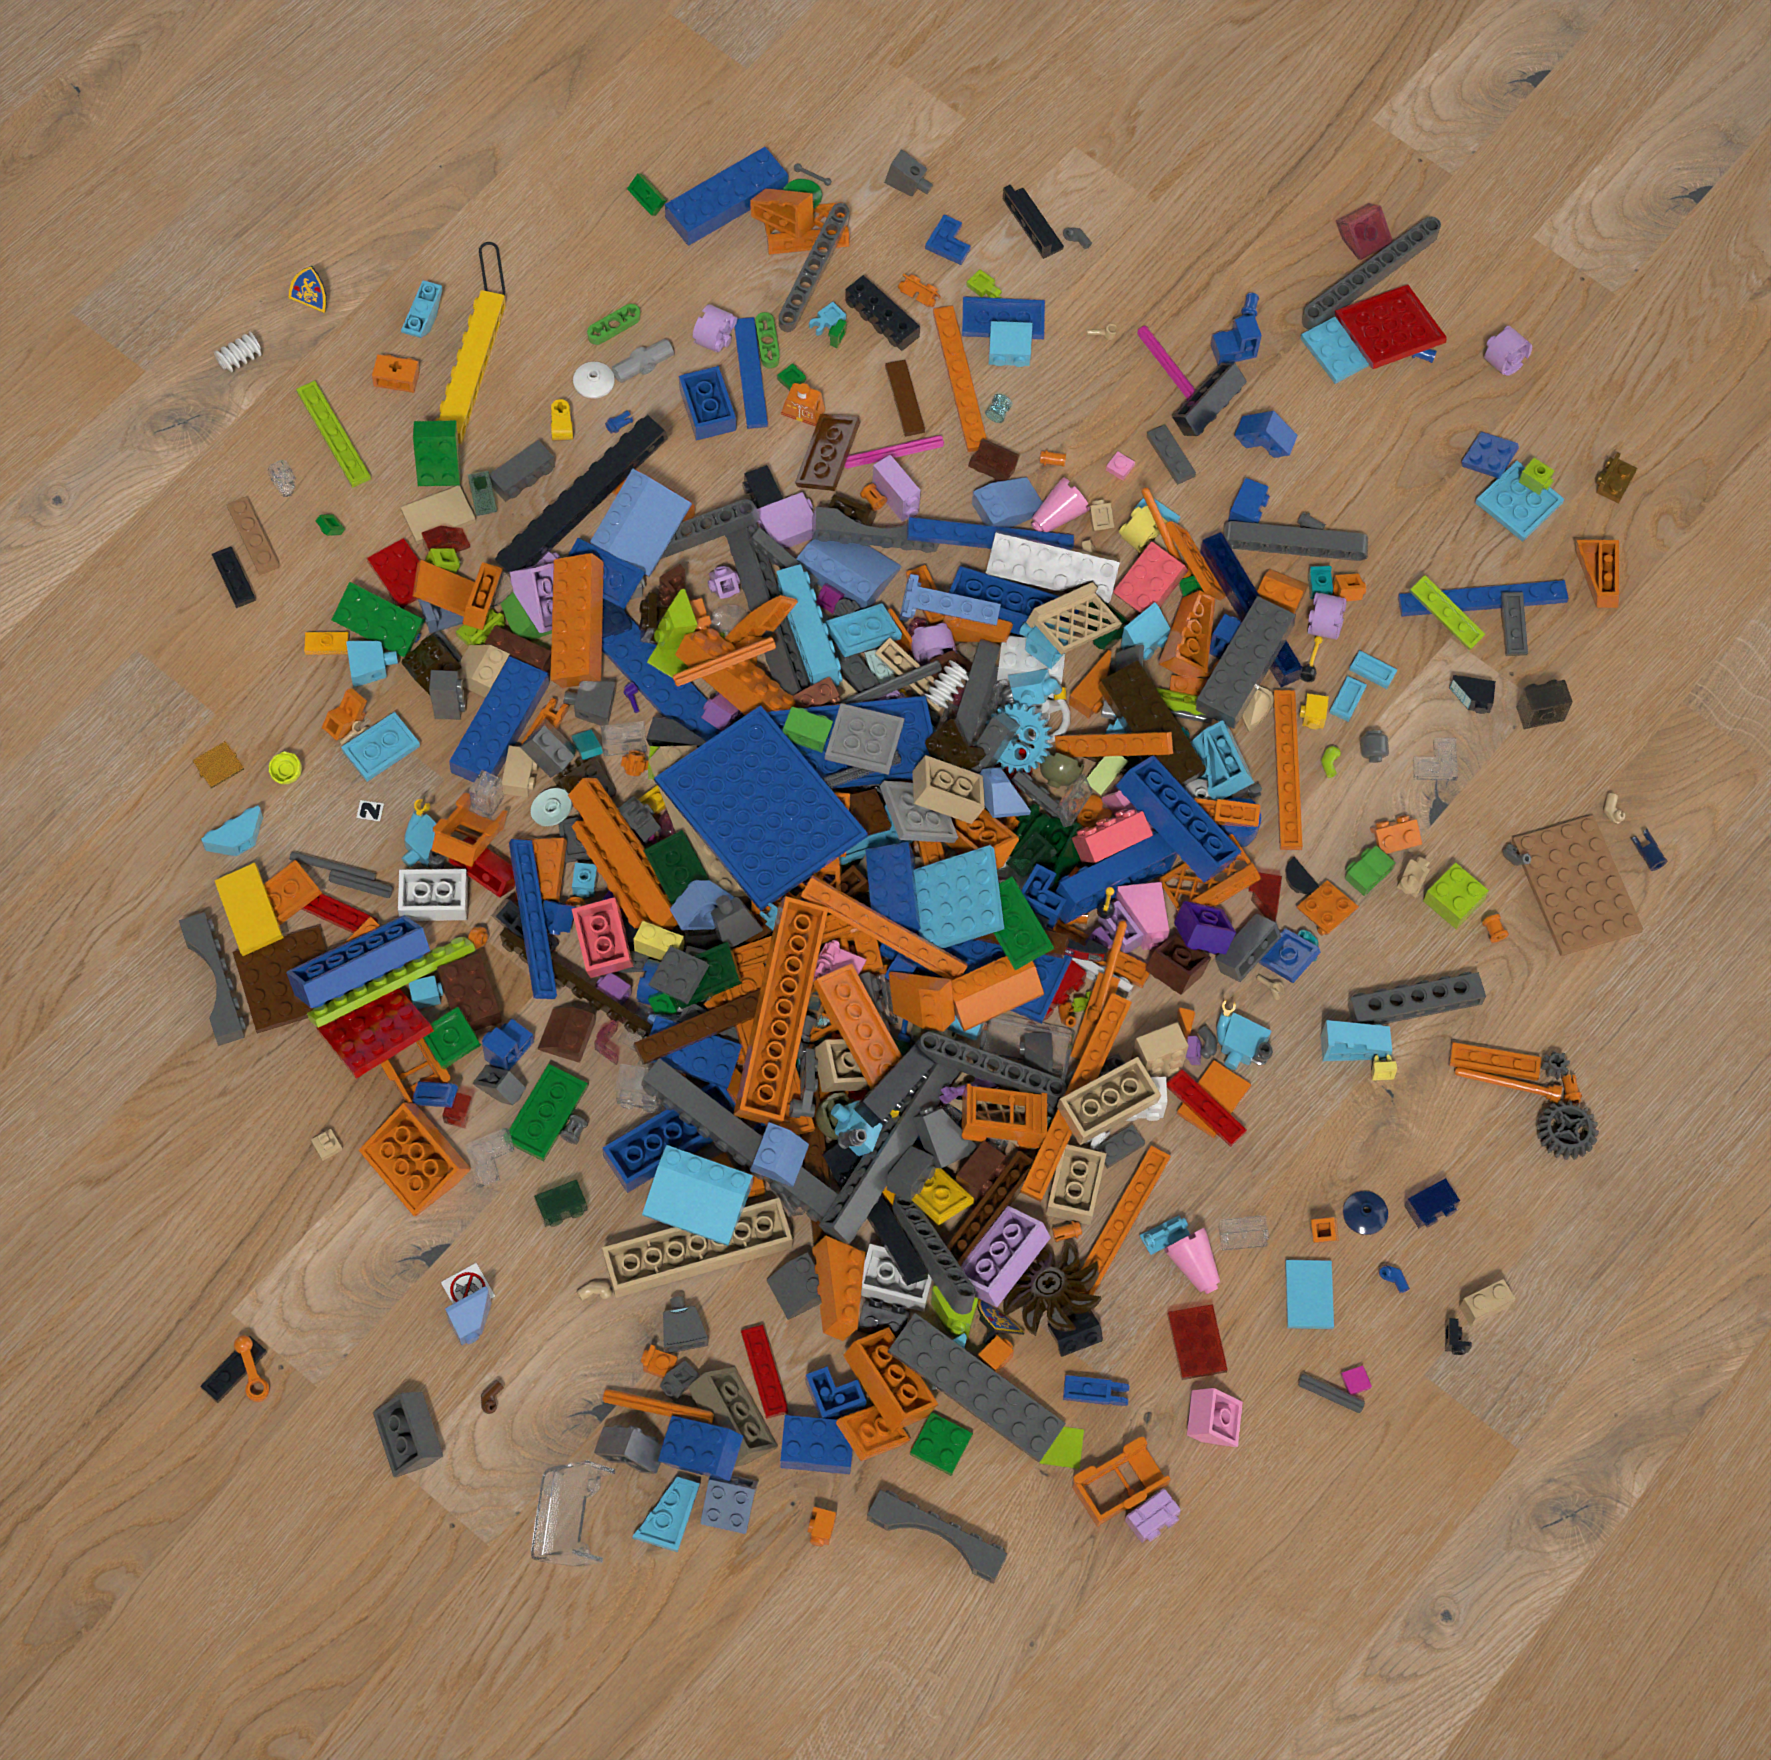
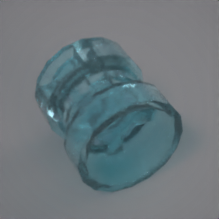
M995 394L992 399V405L987 407L985 414L990 420L1002 423L1006 418V412L1010 411L1013 403L1007 396Z

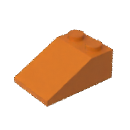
M898 972L889 973L893 1014L927 1030L944 1032L953 1023L955 1012L951 979Z

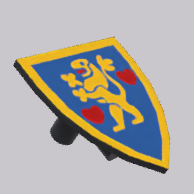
M313 266L304 268L291 281L288 298L325 313L327 294L323 281Z
M978 1299L977 1308L981 1315L979 1320L989 1330L983 1339L984 1344L988 1345L999 1332L1025 1334L1001 1310Z

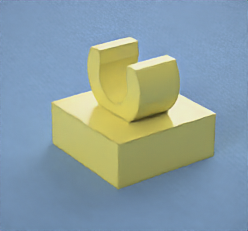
M1375 1055L1371 1070L1372 1081L1392 1080L1395 1078L1397 1064L1396 1061L1391 1062L1390 1055L1386 1056V1062H1380L1378 1055Z

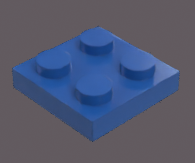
M1480 432L1462 460V467L1500 479L1518 451V443Z
M1285 928L1280 933L1282 937L1259 961V964L1294 983L1321 951L1318 946Z

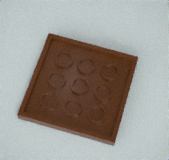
M319 926L283 936L284 938L245 956H242L240 950L233 951L257 1034L307 1019V1013L314 1009H311L294 995L286 972L327 952Z

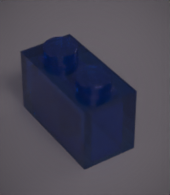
M1445 1178L1408 1198L1404 1207L1419 1229L1423 1226L1430 1227L1438 1221L1437 1218L1443 1215L1449 1217L1457 1211L1456 1208L1460 1203V1199Z

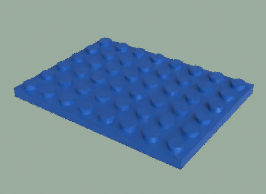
M761 705L654 777L655 783L760 911L765 909L769 903L775 902L868 837V833Z

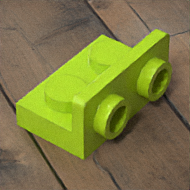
M490 608L483 630L463 625L456 631V636L467 646L485 645V641L495 625L502 629L504 628V615L502 613L497 614Z

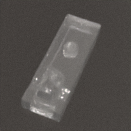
M1081 774L1070 786H1067L1064 796L1055 808L1063 827L1073 824L1093 793L1085 774Z

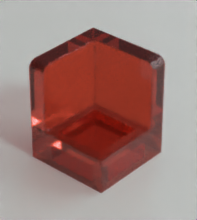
M456 1092L452 1107L444 1108L442 1114L444 1123L466 1129L468 1123L467 1113L472 1097Z

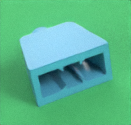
M1027 623L1022 625L1019 634L1026 637V652L1052 669L1064 654L1061 655L1037 626L1031 628ZM1044 623L1048 628L1054 630L1055 625ZM1059 627L1060 632L1068 634L1069 629ZM1058 638L1063 646L1068 645V640Z
M346 641L353 687L386 678L385 666L398 664L396 651L383 653L380 641Z

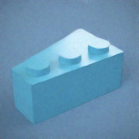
M1222 720L1203 730L1205 756L1207 757L1208 794L1214 801L1217 799L1222 800L1253 784L1254 780L1232 732Z
M1326 1020L1320 1036L1323 1061L1374 1060L1375 1055H1378L1379 1060H1386L1387 1055L1391 1056L1390 1026Z

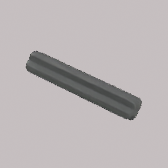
M331 870L329 874V881L331 883L384 898H390L393 892V887L341 871Z
M1303 1374L1298 1384L1300 1387L1352 1411L1362 1412L1365 1405L1364 1400L1309 1375Z

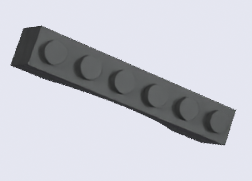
M816 507L812 516V539L821 542L835 541L842 544L854 543L862 546L901 548L906 551L921 550L925 553L936 552L940 543L907 540V525L895 528L870 527L855 522L834 508Z
M204 912L179 920L188 949L197 953L205 960L215 975L217 984L216 1000L209 1019L218 1046L244 1038L242 1030L246 1029L243 1017L237 1016L236 1010H239L240 1007L237 998L231 997L230 991L234 990L230 977L225 978L224 971L228 969L224 957L219 959L218 952L222 950L218 938L213 939L211 933L215 932L212 919L207 920Z
M879 1491L867 1514V1521L887 1531L913 1528L936 1534L951 1543L961 1553L968 1563L972 1574L992 1584L995 1583L1007 1558V1553L1004 1552L1005 1549L994 1543L989 1545L983 1542L981 1536L975 1533L968 1534L962 1531V1527L953 1522L948 1524L940 1520L941 1517L936 1513L930 1511L926 1513L920 1510V1507L914 1502L907 1501L906 1503L898 1499L899 1496L892 1491Z

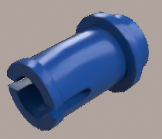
M1248 293L1246 295L1245 306L1241 310L1242 316H1257L1256 308L1259 300L1257 294Z
M1428 349L1411 356H1413L1412 358L1417 357L1433 363L1437 351Z
M626 410L613 419L609 418L605 423L607 430L611 434L618 433L619 429L633 422L632 417L626 418L631 414Z

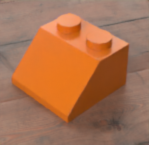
M1269 569L1260 584L1255 600L1258 596L1296 615L1309 584Z

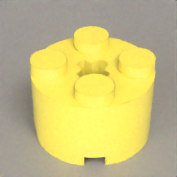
M1144 506L1142 509L1137 507L1132 512V519L1129 523H1125L1119 530L1122 539L1140 554L1160 534L1148 506Z

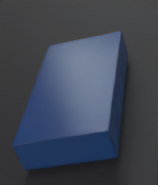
M418 1082L412 1103H416L418 1106L451 1108L458 1086L452 1083Z

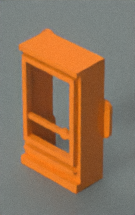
M463 793L456 801V806L458 807L447 820L440 819L433 827L435 836L432 851L472 867L474 861L496 835L504 829L508 811L503 810L495 821H492L469 811L472 797L469 793ZM463 825L483 835L478 837L458 829V827ZM456 831L477 840V842L471 845L451 837V835Z
M423 1038L416 1043L427 1062L406 1073H401L400 1076H397L389 1060L381 1063L385 1074L389 1080L394 1082L405 1103H412L417 1083L405 1089L400 1080L406 1079L407 1076L429 1065L434 1074L420 1082L448 1083L451 1079L446 1068L443 1070L438 1061L434 1059Z
M971 1084L966 1085L962 1094L961 1137L964 1140L983 1142L988 1137L1017 1141V1144L1021 1147L1037 1149L1041 1147L1047 1134V1093L1033 1094L971 1086ZM976 1100L1010 1106V1123L977 1120ZM1014 1105L1025 1106V1125L1014 1124Z
M1139 1437L1125 1445L1122 1454L1100 1467L1090 1466L1074 1476L1072 1488L1097 1527L1126 1509H1131L1151 1494L1169 1485L1170 1477H1164L1146 1449L1148 1443L1144 1437ZM1126 1462L1130 1464L1145 1488L1136 1494L1129 1487L1118 1469L1119 1466ZM1115 1470L1127 1489L1130 1498L1101 1515L1084 1487Z

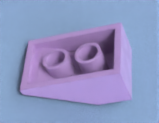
M554 563L535 565L510 572L514 594L539 633L552 630Z

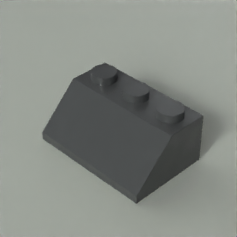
M423 1392L400 1393L373 1412L393 1477H399L428 1467L443 1457Z

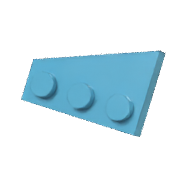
M677 1477L654 1510L647 1516L639 1530L632 1536L633 1539L678 1552L700 1483Z

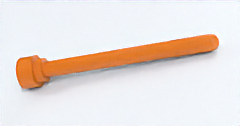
M1143 488L1141 493L1169 554L1188 569V572L1182 579L1190 577L1192 571L1185 562H1182L1149 488Z
M1125 921L1118 923L1095 1006H1092L1087 1014L1086 1020L1092 1023H1098L1104 1010L1103 1007L1127 928Z
M1457 1067L1454 1071L1455 1075L1546 1096V1099H1550V1102L1557 1104L1562 1094L1563 1086L1553 1084V1086H1548L1547 1088Z

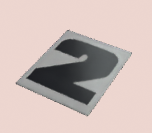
M360 800L356 818L380 821L384 804Z

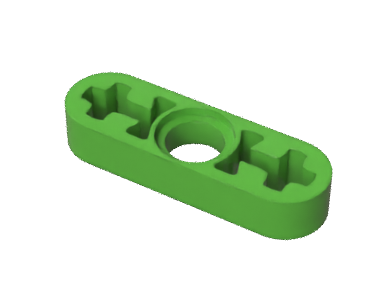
M627 304L590 325L587 330L589 342L594 345L602 344L640 321L639 307L635 304ZM628 313H635V316L632 317L631 315H628ZM611 321L620 323L616 328H611L608 324ZM594 332H596L597 334L600 333V336L593 335V333H594Z
M762 312L756 316L755 327L761 363L764 367L771 369L778 366L780 354L774 318L771 314ZM762 321H766L767 330H764ZM764 337H771L773 342L765 344L762 342V339ZM768 351H771L773 360H769Z

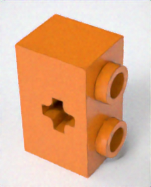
M377 354L372 373L373 385L375 387L414 393L420 373L418 361L411 358L403 359L392 355Z

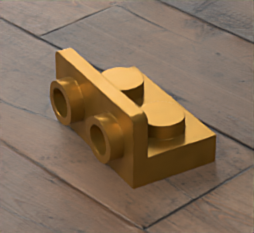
M1617 452L1614 458H1609L1605 466L1608 469L1605 474L1601 473L1596 482L1599 485L1596 493L1618 504L1638 469L1619 460L1621 456L1619 452Z

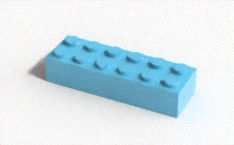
M801 564L776 571L780 595L794 598L798 601L787 617L811 686L827 677H831L835 686L839 687V682H842L841 666L838 658L834 656L835 650L832 640L829 641L827 635L829 633L826 623L822 622L821 618L823 616L820 606L816 605L815 601L817 600L814 589L810 588L808 572H803Z

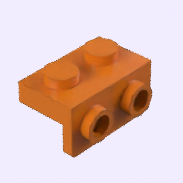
M1409 815L1399 816L1396 818L1397 821L1390 823L1388 820L1376 823L1375 827L1370 828L1371 833L1375 834L1377 846L1386 854L1422 845L1417 819L1411 818Z

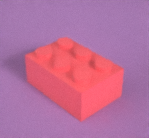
M1151 541L1113 593L1139 614L1144 612L1154 602L1160 608L1186 575L1188 569Z
M1124 809L1115 813V818H1104L1096 822L1097 826L1093 828L1085 827L1078 830V835L1072 837L1081 862L1096 863L1153 836L1144 812Z
M615 897L572 909L586 972L590 978L634 967L620 907Z

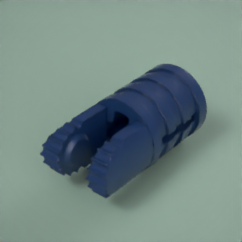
M1646 829L1643 831L1644 836L1650 844L1642 847L1641 842L1636 836L1632 837L1631 840L1640 855L1643 856L1650 871H1656L1662 868L1668 860L1661 853L1658 844L1649 830Z

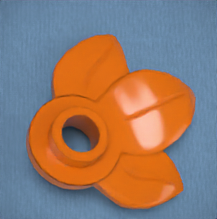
M1089 795L1084 801L1072 799L1070 802V813L1077 818V823L1083 827H1089V829L1095 827L1096 822L1104 818L1110 819L1112 815L1111 810L1102 808L1103 802L1098 795Z

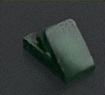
M489 471L467 474L476 516L497 512Z

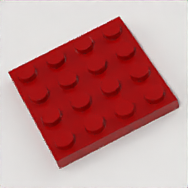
M1408 284L1335 310V317L1372 369L1442 345L1447 341L1444 332Z
M399 988L319 1028L316 1027L321 1037L356 1079L433 1032L431 1024Z

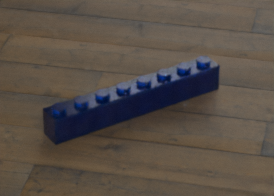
M1219 532L1202 540L1200 552L1241 622H1243L1257 596H1260L1222 532ZM1285 641L1270 667L1280 687L1300 680L1303 669L1287 641Z

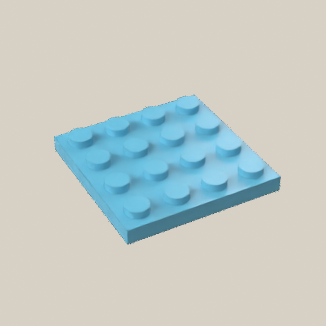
M991 845L914 870L921 926L919 930L920 937L943 949L1004 929L995 852Z

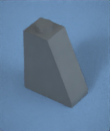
M932 1106L919 1110L920 1114L913 1117L926 1153L934 1156V1167L943 1168L973 1154L978 1149L973 1141L964 1140L961 1137V1128L942 1108L933 1109Z

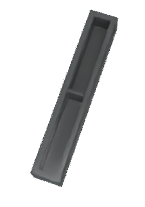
M760 527L748 539L753 547L758 548L763 556H767L770 562L777 565L780 570L801 564ZM801 564L803 572H808L810 578L809 585L812 589L819 579Z

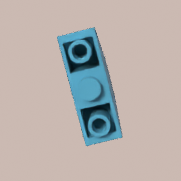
M422 281L403 324L401 333L419 338L430 333L438 313L442 293L441 285Z
M257 805L254 808H248L239 817L226 821L222 827L207 832L201 838L204 849L209 852L238 856L255 846L263 820L260 807Z

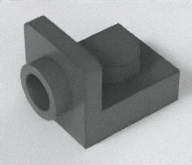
M683 1361L665 1375L660 1387L667 1396L676 1402L682 1393L688 1389V1386L697 1380L700 1375L686 1361Z

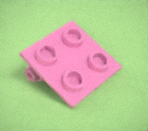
M832 940L825 944L818 957L813 981L851 963L859 975L866 959L840 949L839 942Z

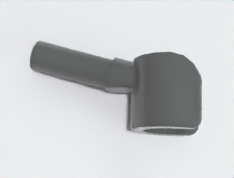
M1259 783L1249 785L1247 790L1248 796L1250 798L1261 796L1262 788Z

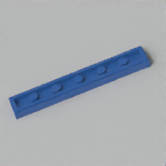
M754 317L737 319L734 330L747 429L768 427Z

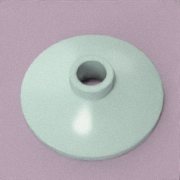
M551 788L540 793L531 805L533 820L541 826H553L562 822L569 815L572 808V801L568 797L569 793L560 788Z

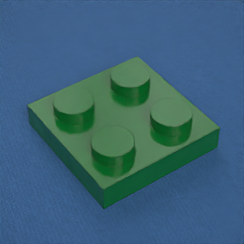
M459 1007L431 1023L433 1032L424 1037L443 1070L481 1046L480 1041Z
M931 1412L910 1455L952 1476L973 1433Z

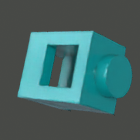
M1331 566L1310 567L1308 573L1310 599H1314L1316 593L1332 595Z

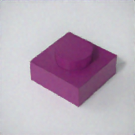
M827 583L823 586L816 603L833 614L835 605L843 599L845 594Z

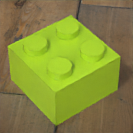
M1455 862L1427 891L1423 902L1457 929L1485 901L1489 890Z

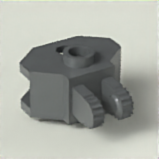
M634 796L618 808L632 831L644 844L648 842V838L655 832L659 833L662 831L652 816L655 814L648 804L643 806Z

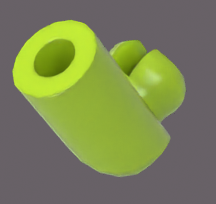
M1334 746L1327 748L1321 759V764L1327 778L1337 775L1333 762L1340 757L1341 751Z

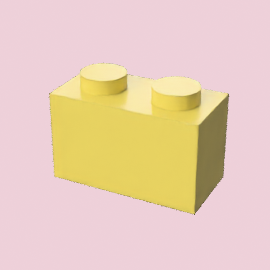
M642 921L634 937V950L636 952L662 961L670 946L683 952L684 936Z

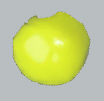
M283 751L272 758L269 763L268 772L275 782L288 785L296 782L300 777L302 765L295 754Z

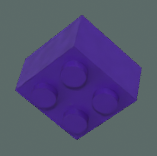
M1184 901L1174 921L1179 934L1188 948L1193 950L1202 949L1212 954L1221 953L1226 955L1236 934L1223 909Z

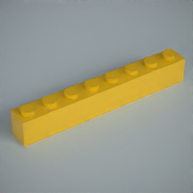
M481 290L479 297H475L473 303L474 312L468 318L469 328L467 332L464 331L462 337L463 346L457 352L456 360L458 362L456 366L452 367L451 383H447L445 395L447 396L445 401H441L440 417L435 419V421L456 420L458 444L463 442L506 308L505 295Z

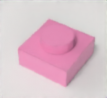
M1117 452L1106 466V471L1124 480L1134 467L1135 461Z

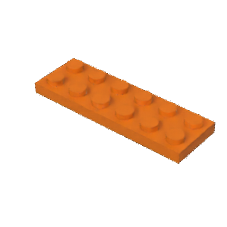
M851 963L813 981V984L870 1089H872L902 1055Z

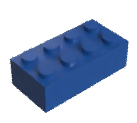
M909 842L865 849L871 909L911 932L919 931L921 926L914 875L915 862Z

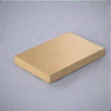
M455 486L401 507L402 514L417 545L476 522L460 486Z

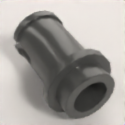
M1303 512L1298 520L1301 528L1323 530L1326 525L1311 517L1310 513L1306 514Z

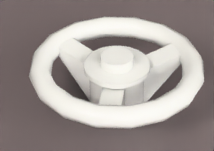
M1052 693L1048 698L1053 700L1047 699L1045 703L1028 707V710L1031 707H1036L1035 714L1043 713L1040 719H1048L1044 725L1048 724L1050 713L1062 711V723L1059 729L1051 734L1053 738L1049 739L1048 743L1055 742V736L1064 735L1071 724V712L1067 702L1063 699L1054 701ZM1033 730V736H1029V737H1030L1031 739H1035V738H1036V732Z

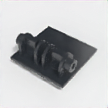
M836 1144L822 1154L842 1190L863 1155L858 1156L849 1147L844 1149L839 1144Z

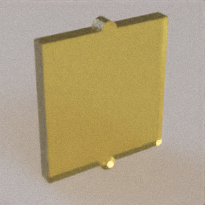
M225 741L192 760L200 772V777L205 779L211 789L244 770L237 759V754L232 752Z

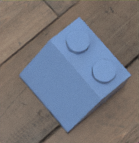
M695 880L676 899L670 911L681 930L714 929L715 926L711 912L718 907L716 904L717 898L727 895L732 900L735 897L711 881Z
M769 1122L750 1171L793 1187L809 1144L791 1130Z

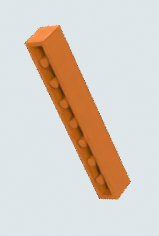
M582 778L568 794L573 807L578 810L584 823L590 828L596 841L602 846L606 856L612 861L618 874L624 879L629 891L634 894L640 903V907L650 918L651 923L660 928L672 930L678 924L670 911L672 904L643 851L645 850L599 780L597 778Z

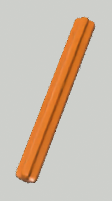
M768 637L673 675V680L676 686H681L776 648L775 642L772 637Z
M606 1389L603 1394V1401L605 1403L668 1417L676 1416L706 1424H712L714 1414L711 1411Z

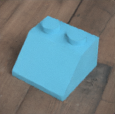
M991 321L988 365L1030 366L1032 323Z
M1155 602L1124 627L1120 647L1126 650L1137 645H1144L1143 660L1145 661L1152 657L1158 647L1162 648L1165 646L1171 630Z

